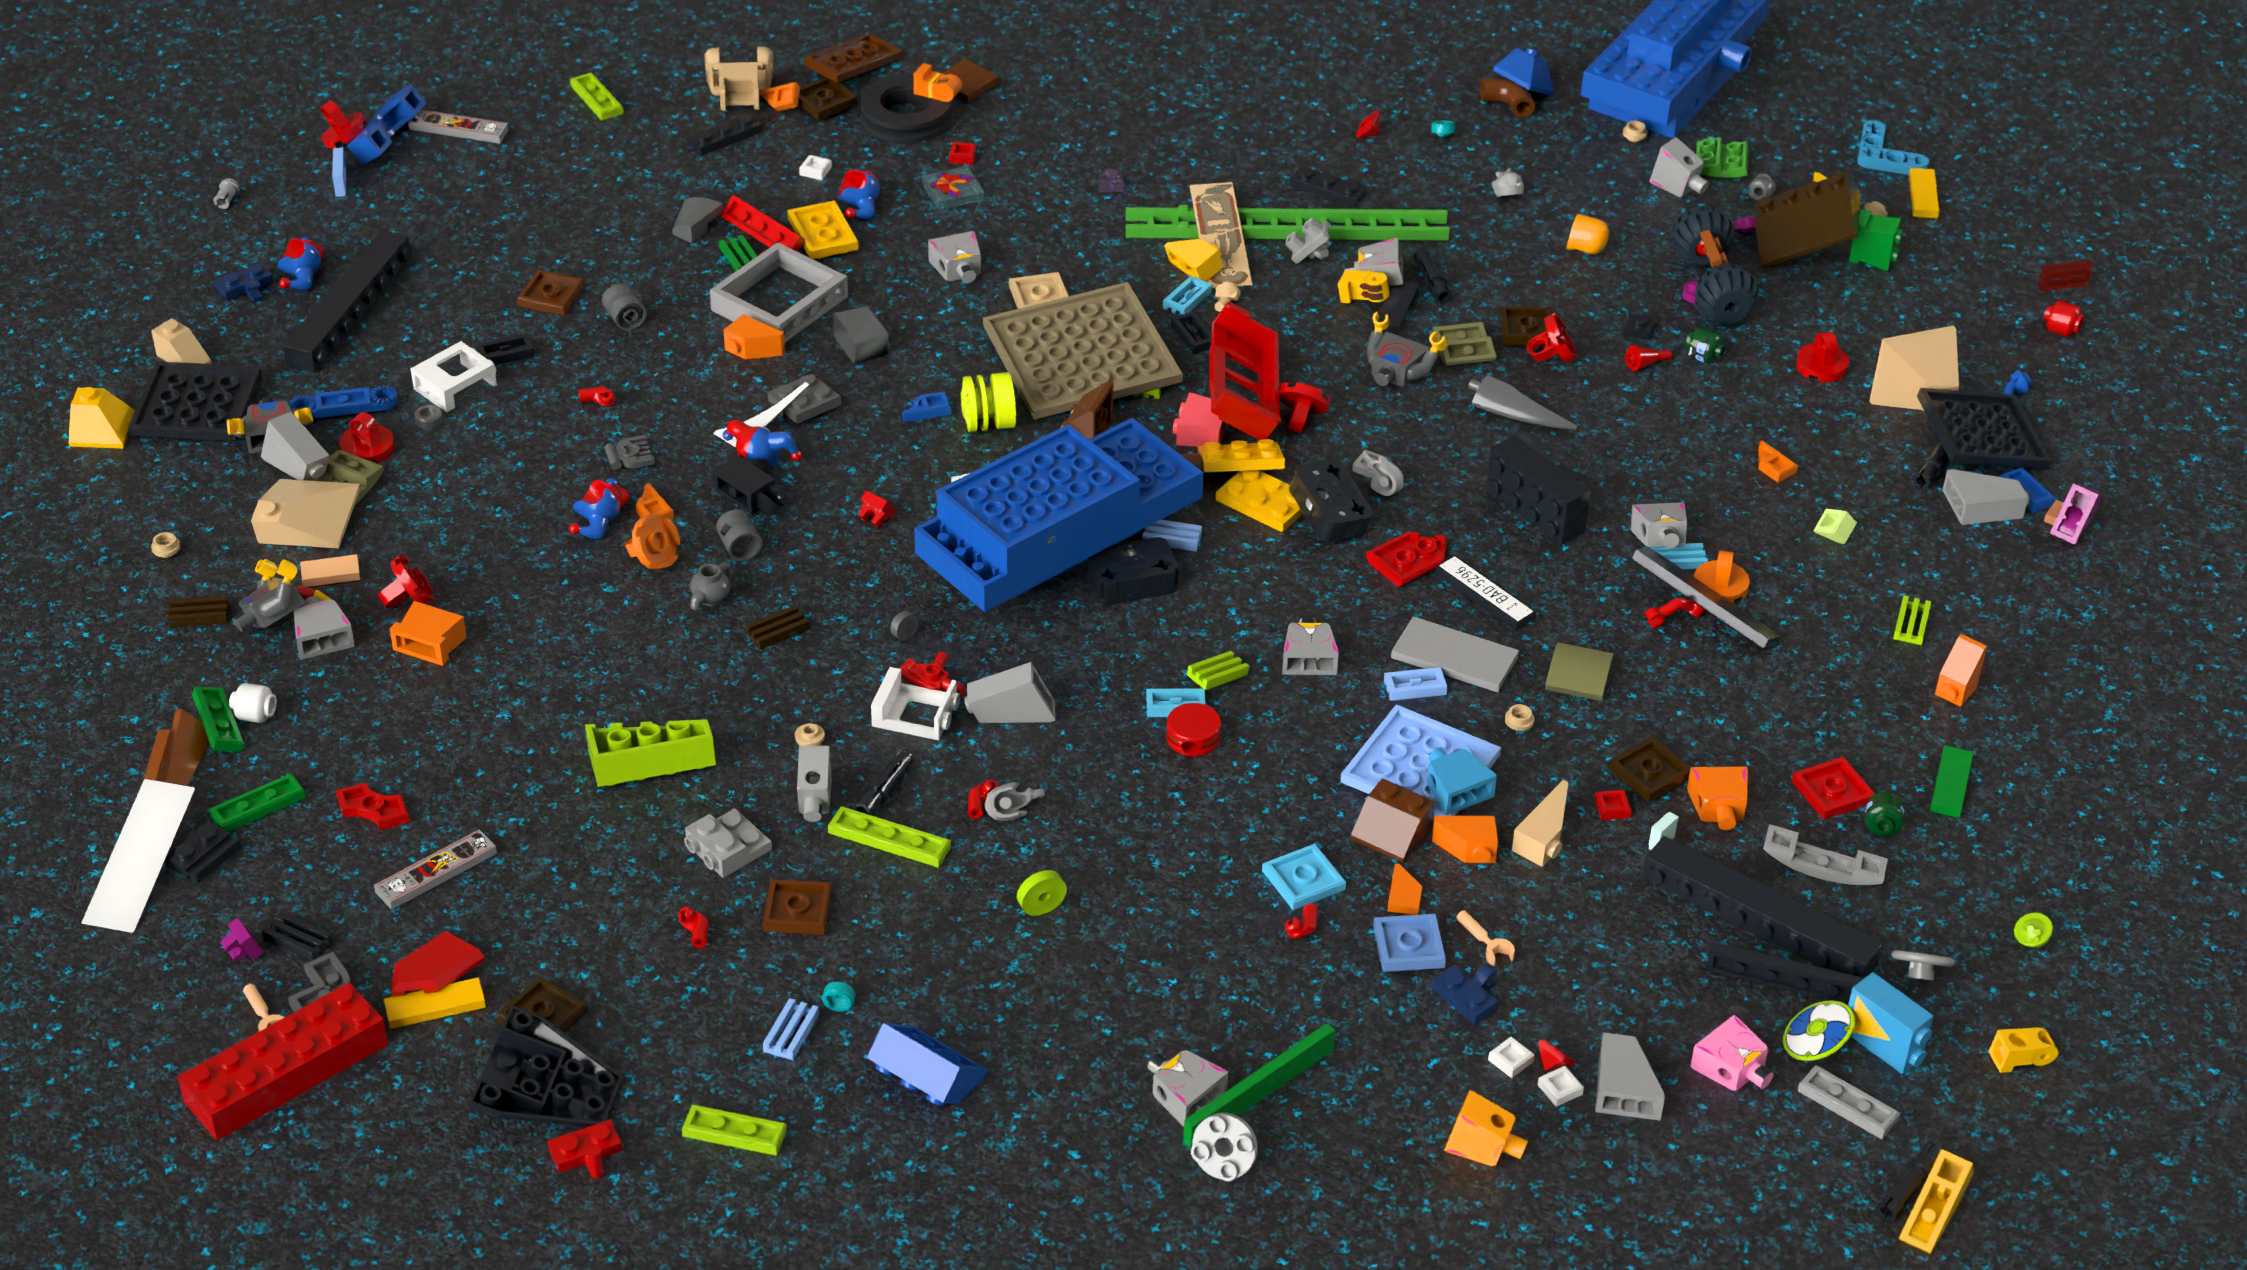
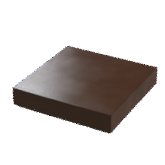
M963 59L942 72V74H954L960 78L962 89L956 97L966 102H970L1000 83V76L967 59Z
M537 270L517 297V306L565 316L585 288V280Z
M771 879L762 923L763 932L825 935L832 895V883Z

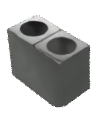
M868 306L833 313L835 339L853 363L888 355V332Z

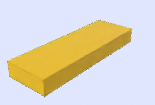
M1910 168L1909 183L1913 217L1938 218L1939 206L1935 170Z
M479 977L451 983L436 993H424V990L406 993L403 996L384 998L390 1029L486 1008Z

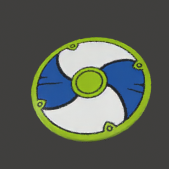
M1823 1001L1810 1005L1800 1011L1787 1025L1783 1035L1784 1048L1790 1056L1798 1060L1812 1061L1824 1058L1841 1048L1850 1038L1855 1026V1016L1846 1004L1839 1001Z

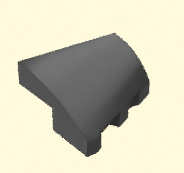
M703 197L687 198L683 202L673 227V235L690 243L695 242L708 232V223L723 212V203Z

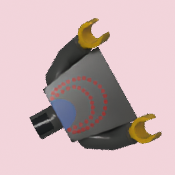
M1375 312L1373 315L1375 331H1371L1367 346L1368 363L1372 366V375L1376 383L1380 386H1386L1390 382L1405 387L1413 380L1426 377L1438 358L1437 352L1447 348L1448 344L1445 336L1442 337L1440 342H1437L1439 335L1437 332H1433L1429 337L1432 344L1430 349L1428 346L1387 331L1385 334H1382V331L1389 326V318L1386 314L1383 322H1377L1379 314Z
M265 397L260 401V404L250 405L246 416L227 419L228 435L233 434L241 439L246 438L248 452L251 454L262 452L269 420L292 412L305 428L314 421L310 408L290 409L287 401H275L271 397Z
M267 559L258 561L255 571L263 575L262 580L258 581L257 590L239 602L243 611L232 618L234 624L241 632L252 625L265 628L305 603L291 581L297 574L296 565L284 559L277 569L276 564ZM276 572L284 576V578L271 579Z

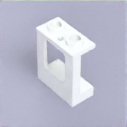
M462 341L411 368L414 390L446 413L455 408L453 394L478 380L484 379L492 386L497 385L494 363ZM460 354L461 364L469 370L458 376H451L439 368L438 365Z
M890 667L871 704L872 726L939 740L943 730H948L950 726L952 711H956L959 707L960 693H957L956 680L951 681L947 692L930 690L901 683V669ZM911 701L939 706L934 717V727L901 721L900 718L906 705Z

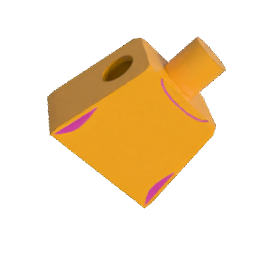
M1470 1090L1444 1150L1489 1166H1495L1502 1151L1521 1159L1528 1141L1510 1133L1516 1119L1513 1114Z

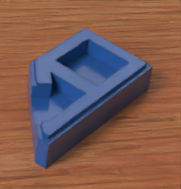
M938 392L919 395L914 400V404L908 410L906 409L902 412L903 422L951 415V406L946 393Z

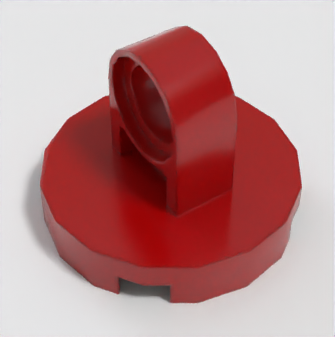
M331 100L320 107L322 114L331 125L321 137V140L328 149L336 148L334 143L340 140L343 144L349 142L364 130L362 124L368 123L361 112L345 117L340 108Z
M1557 313L1545 317L1544 321L1547 331L1533 337L1528 342L1527 350L1534 360L1540 362L1557 354L1565 363L1572 362L1578 356L1572 338H1568L1565 332L1567 328ZM1546 344L1541 352L1535 353V349L1539 345Z
M1833 332L1818 333L1814 343L1805 345L1799 350L1796 367L1804 377L1809 378L1810 375L1819 377L1818 382H1834L1842 379L1849 365V358L1842 349L1837 347V340Z
M1288 382L1283 383L1279 389V400L1288 407L1293 408L1287 429L1301 433L1308 413L1325 414L1329 410L1331 398L1329 396L1326 398L1322 397L1323 391L1310 385L1296 382L1295 387H1289Z
M361 412L350 422V429L341 436L339 448L342 451L368 461L376 460V464L388 459L394 452V437L389 429L377 425L376 420L370 414Z
M403 554L391 561V567L397 579L378 594L385 608L394 607L409 596L416 602L426 605L435 600V597L430 595L434 591L428 580L418 567L413 569L407 565L411 560Z

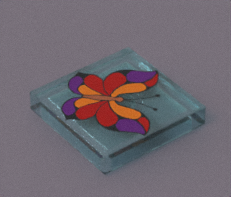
M968 166L922 175V184L938 209L984 200V191Z

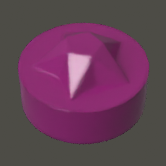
M1754 216L1738 218L1734 221L1735 230L1739 229L1744 233H1750L1756 228Z
M1697 281L1688 282L1683 287V298L1695 304Z

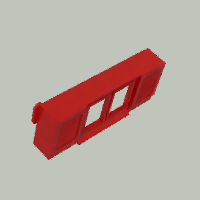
M1227 302L1212 322L1209 374L1211 412L1219 416L1220 420L1258 440L1267 439L1281 421L1278 332L1251 319V314L1247 310ZM1225 356L1257 372L1258 384L1226 368ZM1225 377L1258 393V405L1225 388Z

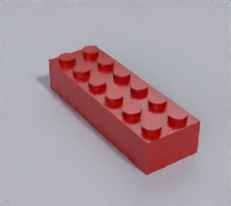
M348 982L179 1075L178 1080L183 1101L212 1136L219 1141L386 1047L388 1041L384 1019Z

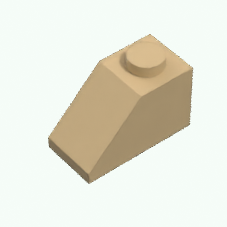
M170 319L151 330L156 355L167 362L211 364V359L191 330L176 320Z

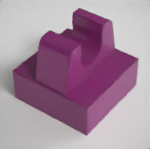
M239 918L228 924L231 932L220 943L234 961L250 955L255 960L264 954L251 932Z

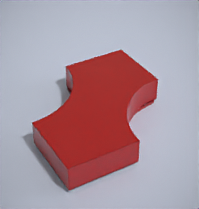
M366 783L336 790L343 818H367L373 821L380 830L410 823L402 795H381L372 791Z

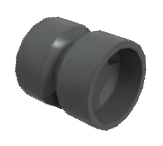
M624 283L612 285L603 294L602 304L620 329L625 331L634 330L645 321L647 316L646 308L629 285Z
M735 509L726 512L718 519L716 531L732 559L747 561L761 551L763 546L762 539L747 512Z

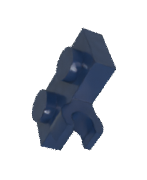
M261 263L250 265L244 270L229 273L222 278L214 280L216 289L226 300L247 294L253 302L263 299V295L258 290L259 288L274 283L272 274Z
M1454 964L1431 982V989L1474 1025L1498 1009V1000L1486 991L1496 984V981L1491 977L1497 974V970L1489 964L1482 966L1473 979Z

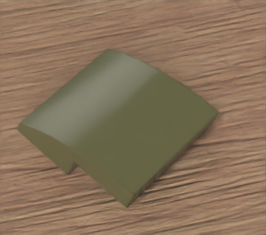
M1483 322L1433 327L1432 333L1437 332L1439 335L1437 342H1440L1443 336L1447 340V348L1443 351H1438L1446 366L1496 360L1491 337H1487Z
M338 450L329 456L326 473L317 479H310L308 481L360 484L361 488L355 502L357 504L377 482L383 472V466Z
M1557 642L1545 690L1602 701L1614 653Z

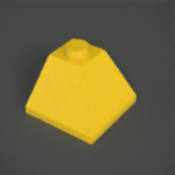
M77 388L70 410L69 445L73 447L124 448L129 435L128 426L135 410L106 389Z

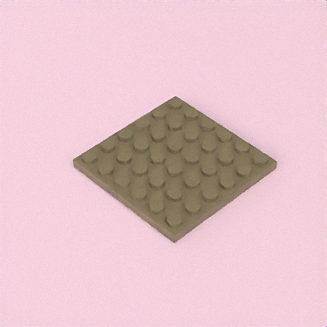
M1128 282L983 317V326L1034 420L1071 411L1073 406L1079 403L1083 395L1107 381L1114 382L1113 399L1183 382L1181 370Z

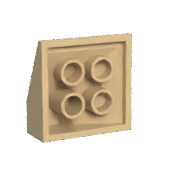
M1948 326L1882 339L1869 400L1870 403L1873 405L1924 410L1917 398L1920 388L1958 391L1956 328Z
M279 479L258 500L251 519L258 543L339 548L361 488L360 484Z

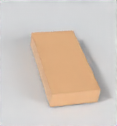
M357 555L300 562L302 583L305 587L360 580Z

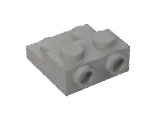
M735 808L717 819L708 814L685 827L686 837L684 841L688 850L701 857L705 865L710 870L714 869L722 878L772 850L771 840Z

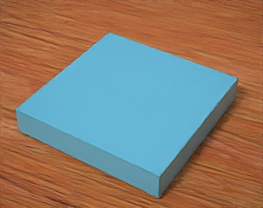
M1316 844L1270 860L1262 865L1263 873L1292 910L1346 890V881Z

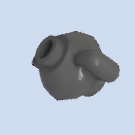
M726 561L721 562L719 565L709 563L702 565L698 569V572L694 574L689 583L693 594L690 603L691 609L698 610L703 603L707 606H715L728 596L731 589L730 579L732 577L730 563Z

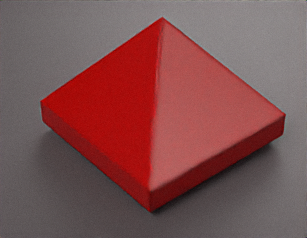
M1378 110L1374 111L1360 123L1356 132L1358 138L1379 135L1380 112Z
M1544 1039L1539 1041L1538 1045L1544 1071L1556 1070L1563 1066L1567 1068L1575 1066V1060L1554 1044Z

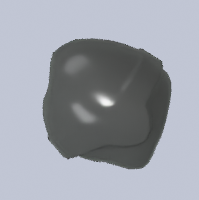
M1767 174L1756 176L1749 185V195L1757 201L1773 196L1776 191L1775 181Z

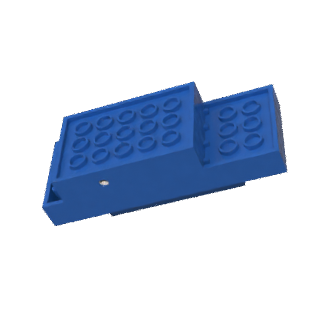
M1654 0L1584 71L1581 96L1589 98L1588 109L1625 122L1640 121L1650 131L1675 138L1729 80L1735 71L1739 73L1745 71L1750 61L1752 50L1751 47L1743 44L1768 18L1771 0Z
M1133 418L1091 439L1086 438L1068 424L936 490L937 516L914 528L915 554L981 610L986 612L1201 499L1203 472Z

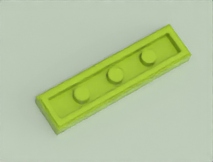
M842 806L828 825L829 834L938 868L951 849V840Z

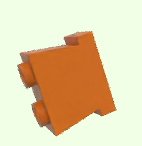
M416 601L412 603L402 622H395L390 628L394 651L441 666L448 661V653L467 638L464 616Z

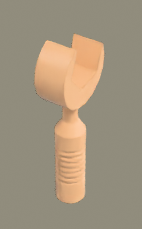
M1465 910L1457 915V920L1474 937L1487 944L1486 960L1489 964L1494 966V955L1496 953L1507 954L1511 962H1513L1515 948L1510 941L1502 938L1491 940L1488 937L1487 931Z
M248 984L244 987L243 992L256 1014L263 1017L258 1025L259 1031L284 1018L281 1015H268L269 1008L254 984Z

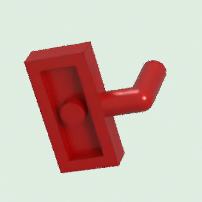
M611 1120L547 1141L549 1152L559 1173L586 1164L591 1176L595 1179L603 1176L602 1158L622 1152L621 1141Z

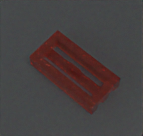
M2089 260L2042 265L2041 270L2043 273H2040L2039 278L2041 281L2038 282L2037 286L2041 292L2088 286L2093 265Z

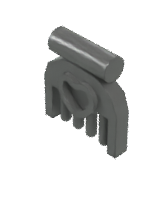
M646 435L626 438L619 441L616 447L612 443L605 446V451L613 470L620 469L622 465L627 468H639L655 464L654 456L651 454V450H649L650 447L648 446Z

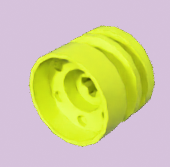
M1009 372L991 374L989 386H985L982 375H977L976 388H974L971 376L963 377L961 407L969 432L977 431V419H979L982 431L988 429L989 418H993L996 429L1015 427V396Z

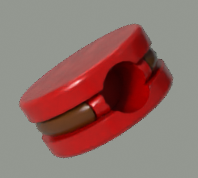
M1186 703L1177 706L1169 713L1167 718V742L1174 751L1182 755L1203 756L1209 754L1220 743L1221 718L1213 708L1205 704Z

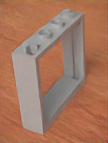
M778 242L710 289L711 311L733 322L743 314L784 332L785 342L848 297L846 275ZM779 267L819 286L778 317L738 298L740 294Z

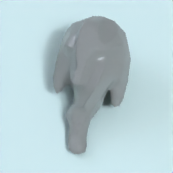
M1510 168L1505 172L1496 173L1498 178L1492 181V187L1497 197L1523 194L1524 185L1519 174L1512 172Z
M1364 450L1362 457L1367 462V468L1377 474V476L1371 477V488L1384 496H1391L1401 491L1404 486L1402 471L1384 456L1380 455L1378 460L1370 457L1367 451Z
M1008 783L994 788L988 793L985 809L994 820L1009 821L1018 819L1028 814L1026 810L1019 809L1035 798L1044 797L1045 791L1043 789L1028 788L1024 792H1017L1016 788L1019 786V783Z

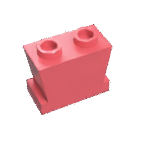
M1189 392L1186 402H1182L1180 405L1179 418H1175L1173 424V434H1177L1176 445L1198 447L1206 442H1219L1221 444L1228 423L1220 420L1219 416L1211 412V398Z

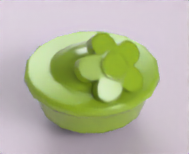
M2041 913L2024 915L2017 921L2014 928L2015 938L2018 942L2031 948L2041 947L2046 944L2053 931L2052 922Z

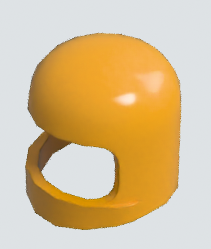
M1577 214L1566 249L1571 251L1577 249L1591 255L1599 254L1605 248L1609 238L1607 224L1600 219Z

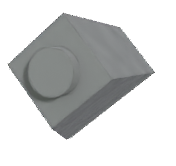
M292 412L268 421L261 453L264 461L297 480L308 481L310 479H317L326 473L329 454Z
M1954 469L1947 470L1942 491L1961 525L2021 519L2024 517L2025 509L2029 505V495L2027 491H2024L2019 480Z
M1031 662L967 684V696L964 698L965 705L969 713H974L979 723L1055 721V700Z
M1603 1032L1599 1054L1595 1112L1661 1121L1665 1094L1636 1037Z

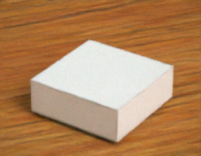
M809 155L799 168L800 175L823 180L832 168V160Z
M1510 1037L1489 1052L1488 1060L1509 1077L1513 1078L1534 1062L1535 1054Z
M1566 1066L1545 1074L1538 1079V1086L1556 1107L1583 1095L1584 1087Z

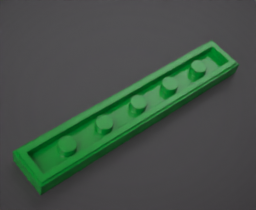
M1328 1024L1323 1025L1184 1120L1183 1142L1192 1148L1195 1130L1203 1120L1217 1113L1241 1115L1333 1052L1335 1029Z

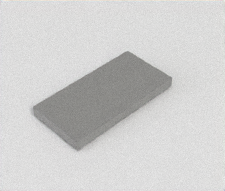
M1413 616L1392 649L1391 658L1424 669L1441 667L1442 673L1445 676L1499 692L1518 659L1519 650Z

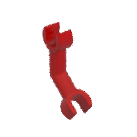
M1675 598L1660 608L1652 607L1648 609L1645 615L1649 619L1648 623L1651 627L1657 628L1664 623L1665 617L1679 609L1686 610L1696 617H1701L1706 609L1692 599Z

